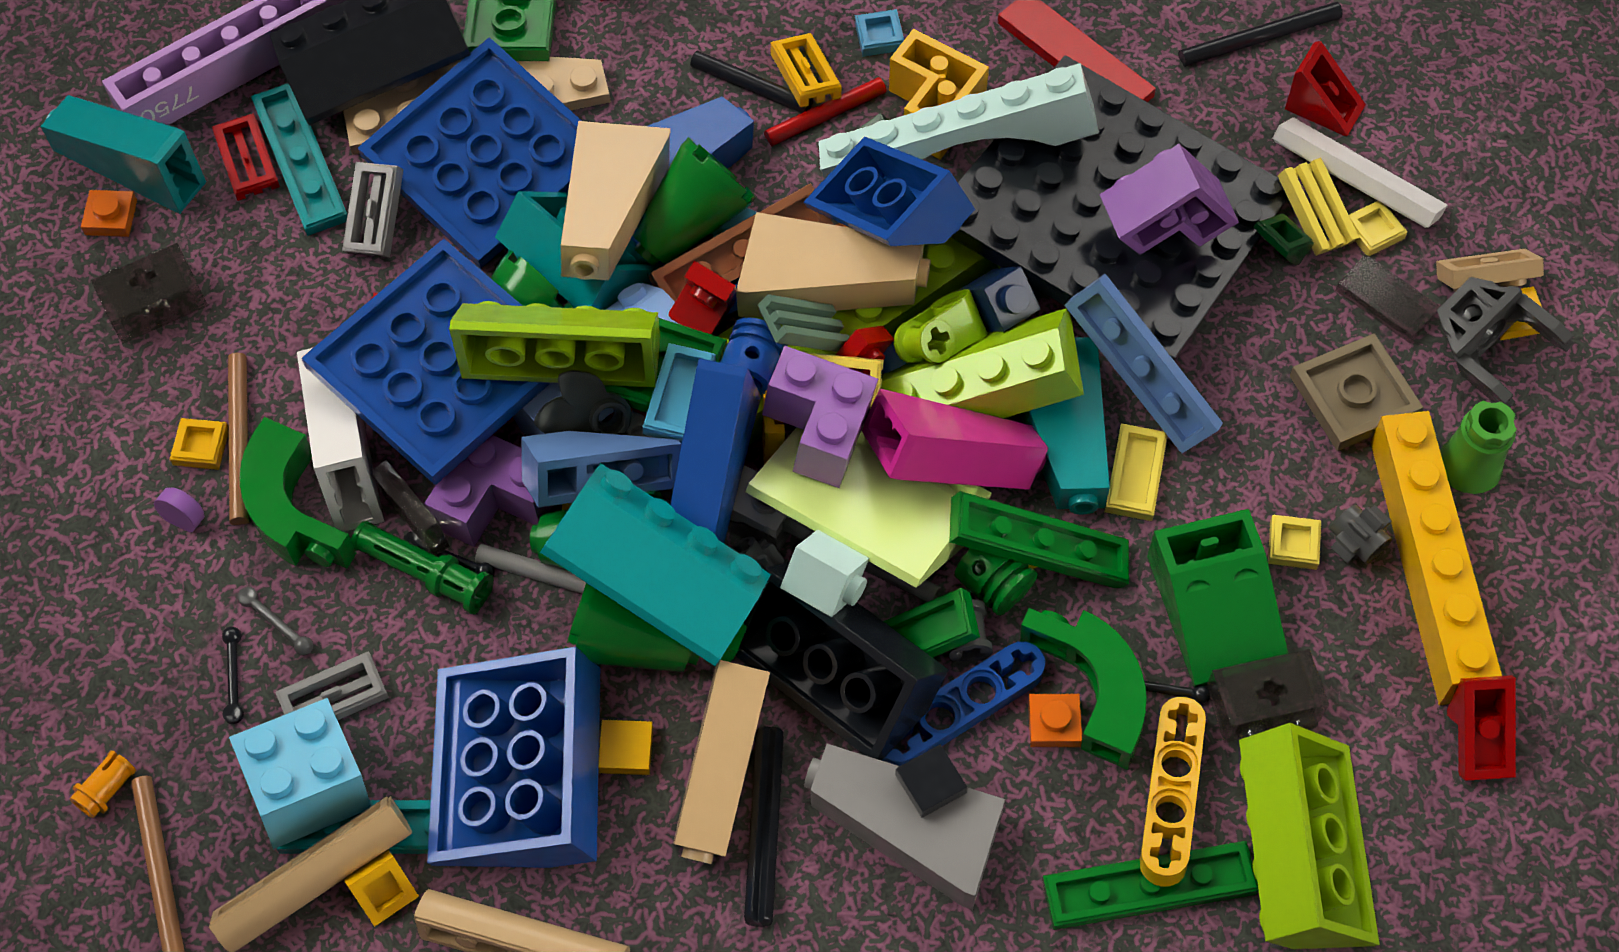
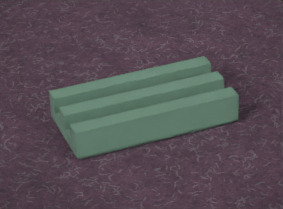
M767 294L758 304L759 310L776 343L838 352L849 339V335L839 333L844 328L841 320L832 319L837 313L833 305Z

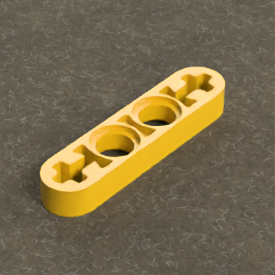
M1175 697L1168 700L1162 706L1157 727L1140 855V870L1149 882L1160 887L1179 883L1185 876L1190 857L1206 716L1202 706L1194 699L1188 697ZM1177 714L1187 716L1188 725L1184 742L1174 741ZM1170 757L1181 758L1188 763L1190 772L1182 777H1173L1164 771L1162 762ZM1165 802H1172L1183 809L1185 817L1177 823H1167L1158 817L1156 808ZM1162 838L1172 839L1169 868L1159 867L1158 856Z

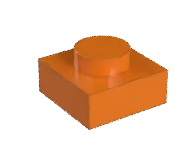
M89 190L81 223L83 233L90 236L129 237L137 204L134 192Z
M1029 694L1030 747H1081L1080 694Z

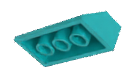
M602 463L599 464L540 551V553L714 666L717 665L749 615L771 575L762 569L758 562L750 556L739 554L719 541L712 531L702 526H696L676 513L669 503L650 496L632 484L625 474L617 470H611Z

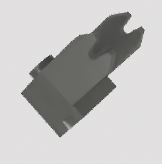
M1470 277L1437 309L1444 334L1460 374L1492 402L1497 403L1500 401L1509 407L1515 403L1512 399L1513 394L1497 378L1481 366L1479 357L1516 321L1527 323L1553 345L1565 352L1575 344L1572 340L1573 334L1559 320L1526 294L1522 293V290L1516 286L1500 287L1493 281Z

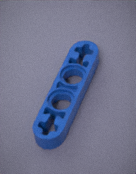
M1029 642L1010 644L941 687L928 712L936 707L948 709L954 717L953 724L944 730L934 729L927 723L925 714L917 722V726L927 741L922 742L921 735L918 733L908 740L906 753L902 754L898 749H893L882 761L901 766L940 744L943 746L1035 688L1041 682L1045 670V657L1042 651ZM1018 657L1022 662L1031 660L1033 662L1031 664V674L1026 675L1022 670L1015 672L1008 677L1007 686L1010 689L1006 690L1001 677L1013 669V658ZM997 668L999 670L1000 676L994 671V669ZM975 682H985L993 687L995 697L988 703L979 704L969 698L967 689ZM913 728L902 739L912 734Z

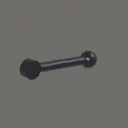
M416 531L408 532L403 540L437 557L449 554L458 558L459 565L478 574L487 572L494 576V567L489 563L483 562L478 564L425 542L421 534Z
M233 626L227 627L222 633V640L227 644L228 705L224 708L222 715L229 724L239 723L244 716L243 709L238 705L237 644L241 641L242 634L238 628Z
M1144 681L1146 691L1194 699L1200 705L1206 704L1211 698L1210 690L1203 685L1192 689Z

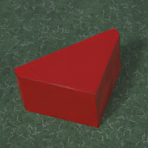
M1321 41L1314 42L1295 72L1285 110L1338 134L1348 136L1366 104Z

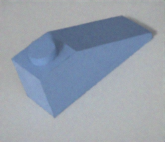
M579 431L521 437L522 482L538 507L573 503L600 463L611 470H617L625 474L632 484L644 492L673 489L682 443L679 439Z

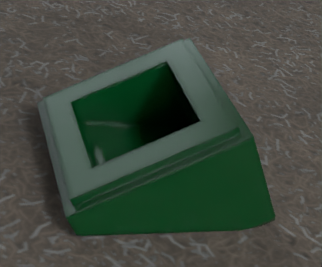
M1283 213L1259 221L1253 227L1283 257L1295 266L1302 262L1314 244L1313 240Z

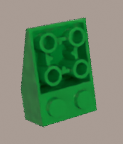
M1249 509L1154 531L1147 558L1194 688L1290 664L1266 552Z

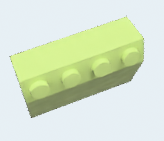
M797 427L749 482L745 491L814 531L818 529L869 558V562L915 588L964 547L949 543L951 497L959 491L989 499L992 494L990 491L975 485L889 478L862 431L840 488L793 472L799 442L804 432L803 429Z

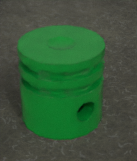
M970 548L958 563L954 576L976 597L983 600L987 607L992 608L996 615L1001 616L1028 593L1038 573L1033 568H1028V564Z

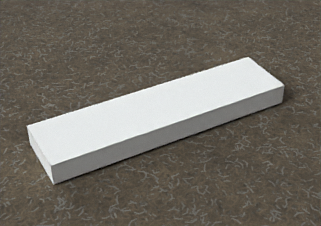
M1294 117L1280 124L1272 138L1274 142L1309 162L1321 158L1328 173L1425 228H1429L1439 220L1448 206L1446 203Z

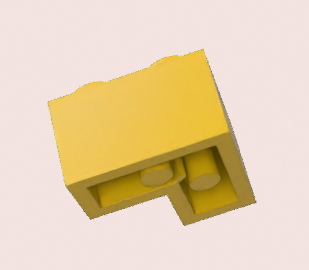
M913 29L890 58L889 91L909 101L904 108V115H907L925 107L938 106L961 99L969 94L987 91L989 67ZM949 148L931 155L941 160Z

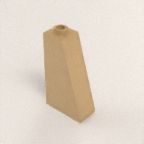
M578 121L561 239V277L584 280L610 279L669 167L670 128Z
M756 212L736 289L738 316L746 318L763 317L758 304L767 294L830 304L834 306L836 311L913 305L918 286L927 287L931 260L923 258L924 245L889 246L850 227Z
M719 660L714 669L673 841L674 845L683 846L681 857L712 864L714 854L726 857L770 675L768 671Z

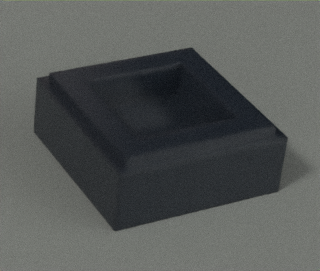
M941 744L899 766L895 770L897 779L921 818L967 793V785Z

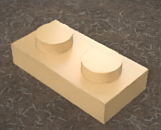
M1527 249L1436 261L1438 279L1453 288L1455 292L1470 277L1493 281L1500 286L1508 287L1522 286L1527 283L1528 278L1544 276L1543 258Z

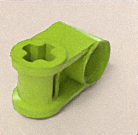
M964 289L941 297L931 307L902 323L896 330L893 344L899 358L907 363H919L924 360L941 363L947 361L964 348L978 343L988 333L970 290Z

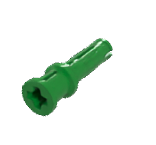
M362 521L352 535L351 541L355 550H359L388 564L392 568L424 582L430 594L436 597L445 595L463 604L464 611L470 614L478 613L492 592L494 578L491 574L487 572L479 574L459 565L458 558L449 554L437 557L406 540L374 526L369 521Z

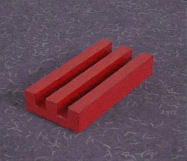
M254 113L211 126L237 201L245 199V195L254 192V195L263 193L262 189L270 186L272 190L280 187ZM248 126L250 127L266 175L260 177L257 176L241 130ZM229 132H233L249 178L248 181L242 183L240 182L224 135Z

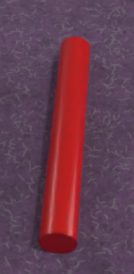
M877 77L841 94L839 99H830L765 130V138L771 146L779 144L886 93V86L883 80Z

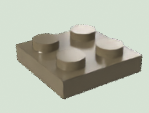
M1375 333L1298 364L1292 368L1290 378L1336 451L1372 437L1381 416L1422 412L1424 408Z

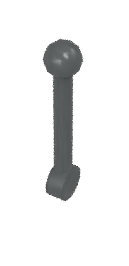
M244 587L239 591L237 597L240 604L244 607L255 609L294 644L296 653L304 656L312 652L313 641L309 637L299 636L261 603L254 588Z

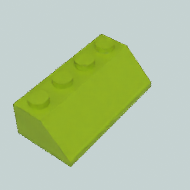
M483 301L478 304L462 303L450 320L449 331L463 379L558 383V375L560 373L579 370L596 375L604 385L655 387L660 347L658 312H647L640 308H627L623 311L599 310L585 305L576 308H555L540 303H533L527 306L501 305L493 301Z
M1065 308L1019 322L1004 332H987L988 334L984 339L964 348L947 361L941 363L928 362L927 360L919 363H907L900 368L885 373L881 378V389L999 418H1006L1084 395L1071 313Z
M1287 723L1240 739V773L1245 783L1248 805L1246 820L1252 836L1254 851L1253 872L1258 882L1261 905L1259 920L1264 931L1265 942L1290 949L1380 945L1349 745L1293 723Z

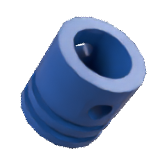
M742 318L734 324L729 342L726 345L720 362L748 368L751 376L754 377L753 380L761 394V398H763L784 346L788 345L775 342L765 320Z

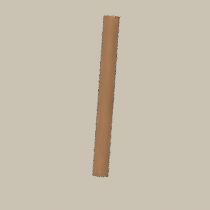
M232 353L228 356L229 523L231 525H241L249 523V513L244 505L240 490L241 461L248 444L247 356L243 353Z
M136 777L131 781L162 952H185L152 777Z

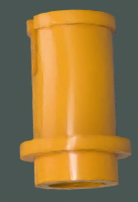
M111 750L82 785L76 783L73 786L75 793L69 799L80 811L94 818L99 811L105 813L108 810L106 803L131 775L133 776L136 769L127 759Z

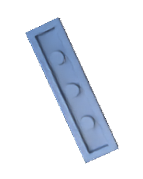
M1106 274L1070 298L1064 305L1181 453L1189 450L1220 429L1223 422Z

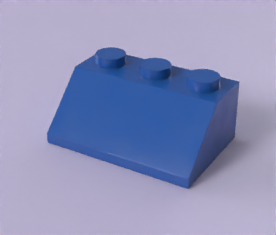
M865 136L804 201L808 209L889 246L945 243L960 229L964 221L975 210L951 171Z

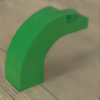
M264 417L246 446L240 467L242 499L261 538L274 553L294 566L297 565L305 553L309 559L321 566L330 567L333 562L347 569L357 554L349 534L307 516L293 506L295 486L312 460L311 447L306 435Z
M1029 608L1021 624L1020 642L1034 644L1042 652L1073 665L1086 676L1094 690L1096 706L1084 730L1081 750L1128 770L1140 742L1147 701L1143 673L1133 651L1116 630L1083 610L1075 627L1070 625L1065 617L1049 610L1039 612Z

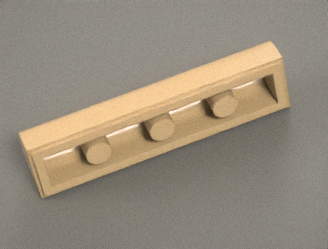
M386 796L213 911L209 925L210 930L228 952H236L411 835L412 830L392 797L388 798Z
M428 889L423 894L414 914L421 939L464 952H630V947L431 889Z

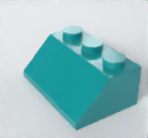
M518 191L495 236L498 241L509 249L508 252L510 250L513 251L517 259L521 256L559 291V294L569 301L573 308L585 305L599 310H606L619 300L618 295L625 288L636 283L650 284L648 274L662 267L660 263L653 266L635 251L634 247L637 244L630 239L609 280H584L561 277V239L568 192Z

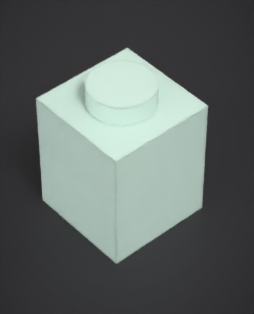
M817 529L795 547L780 588L833 617L847 603L853 606L861 597L867 584V579L862 577L869 558Z

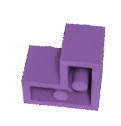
M1180 144L1160 152L1151 162L1134 173L1121 177L1112 187L1099 194L1118 238L1139 255L1179 230L1200 247L1239 223L1219 179Z
M784 346L768 384L762 415L804 430L799 442L793 472L840 488L869 412L878 378Z
M494 435L489 437L436 484L424 503L434 529L473 547L478 542L498 508L527 522L538 524L540 517L548 514L553 506L538 507L523 484L522 448Z

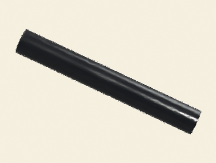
M698 50L695 51L691 58V67L797 112L803 113L809 110L813 104V99L810 98L808 106L800 107L790 89Z

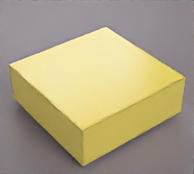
M1379 201L1349 214L1360 237L1355 242L1367 257L1404 240L1407 235V230L1391 210Z
M1272 515L1270 520L1268 564L1317 570L1320 562L1321 520Z

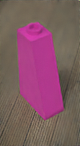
M879 388L861 430L889 478L897 480L1030 489L1036 474L1045 465L1046 453L1048 451L1047 445L1032 425Z

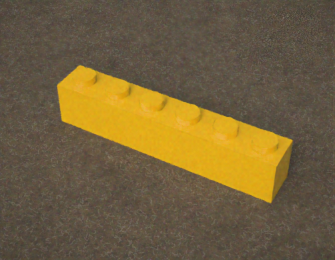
M1423 411L1381 416L1370 443L1389 516L1392 521L1438 704L1447 705L1450 704L1461 678L1502 676L1430 412Z

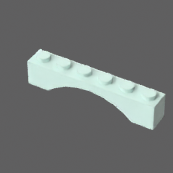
M1081 63L1069 67L1056 68L1049 73L1022 81H1012L1002 87L978 94H969L958 100L934 107H925L911 114L891 120H881L864 128L847 133H838L830 138L820 140L819 157L822 175L825 179L864 136L923 160L933 153L954 145L981 139L1015 138L1034 140L1057 146L1098 134L1099 129L1094 104Z

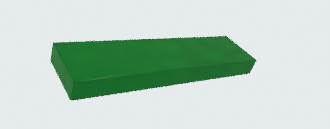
M962 491L951 497L949 543L1112 588H1123L1129 584V539Z
M1247 841L1190 850L1185 876L1179 883L1172 886L1160 887L1149 882L1140 870V859L1043 875L1042 877L1053 930L1258 895L1259 893ZM1170 854L1158 856L1159 867L1169 868L1171 863Z

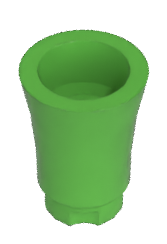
M1500 401L1497 403L1479 402L1464 416L1454 435L1441 447L1440 452L1451 487L1464 493L1478 494L1489 491L1498 484L1503 474L1506 456L1515 440L1517 430L1514 424L1515 413L1509 406Z

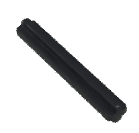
M763 726L756 731L744 910L745 923L754 927L770 926L773 922L784 732L779 727Z

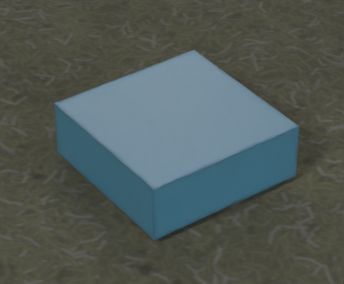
M897 9L855 15V26L862 57L895 52L904 41Z

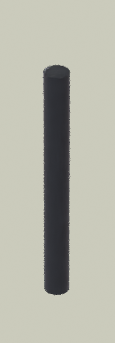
M1333 2L1179 50L1178 57L1183 66L1186 67L1340 19L1343 15L1342 8L1339 2Z

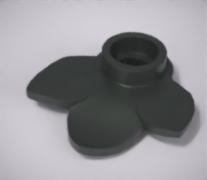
M570 370L558 375V384L562 396L546 403L534 419L535 426L545 434L579 431L623 435L630 426L632 411L628 402L621 395L607 392L604 384L596 375L585 371ZM606 408L614 410L611 419L599 421V414L602 410Z

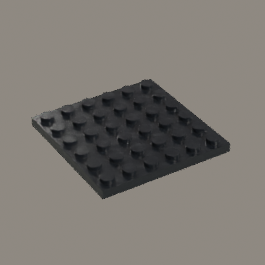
M1064 55L1054 69L1069 67L1079 63ZM1081 64L1094 104L1099 133L1057 146L1034 140L1015 138L994 139L958 182L975 210L951 238L1001 268L1022 267L1032 287L1062 305H1065L1070 298L1106 274L1175 361L1262 236L1253 228L1255 224L1276 216L1288 200V197L1278 177ZM1180 144L1219 179L1239 223L1200 247L1179 230L1139 255L1118 238L1099 194L1112 187L1121 177L1130 175L1151 162L1160 152Z

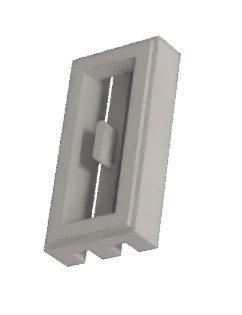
M356 162L342 251L390 258L404 169L395 165ZM371 173L374 176L370 199L367 200L365 213L367 220L363 243H359L369 175Z
M369 651L275 692L285 715L325 698H328L331 704L373 686L371 689L332 705L331 707L337 720L389 698ZM366 669L368 674L340 687L335 686L322 692L320 696L295 707L291 704V701Z

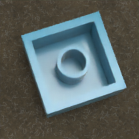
M328 698L229 737L273 849L355 816L371 807L362 775Z

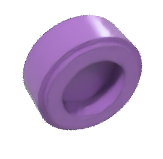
M165 488L154 501L156 511L164 520L187 532H193L205 517L200 504L190 495L177 488Z

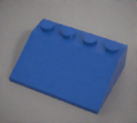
M576 646L438 669L428 864L431 866L551 868L597 861L601 668L591 662Z

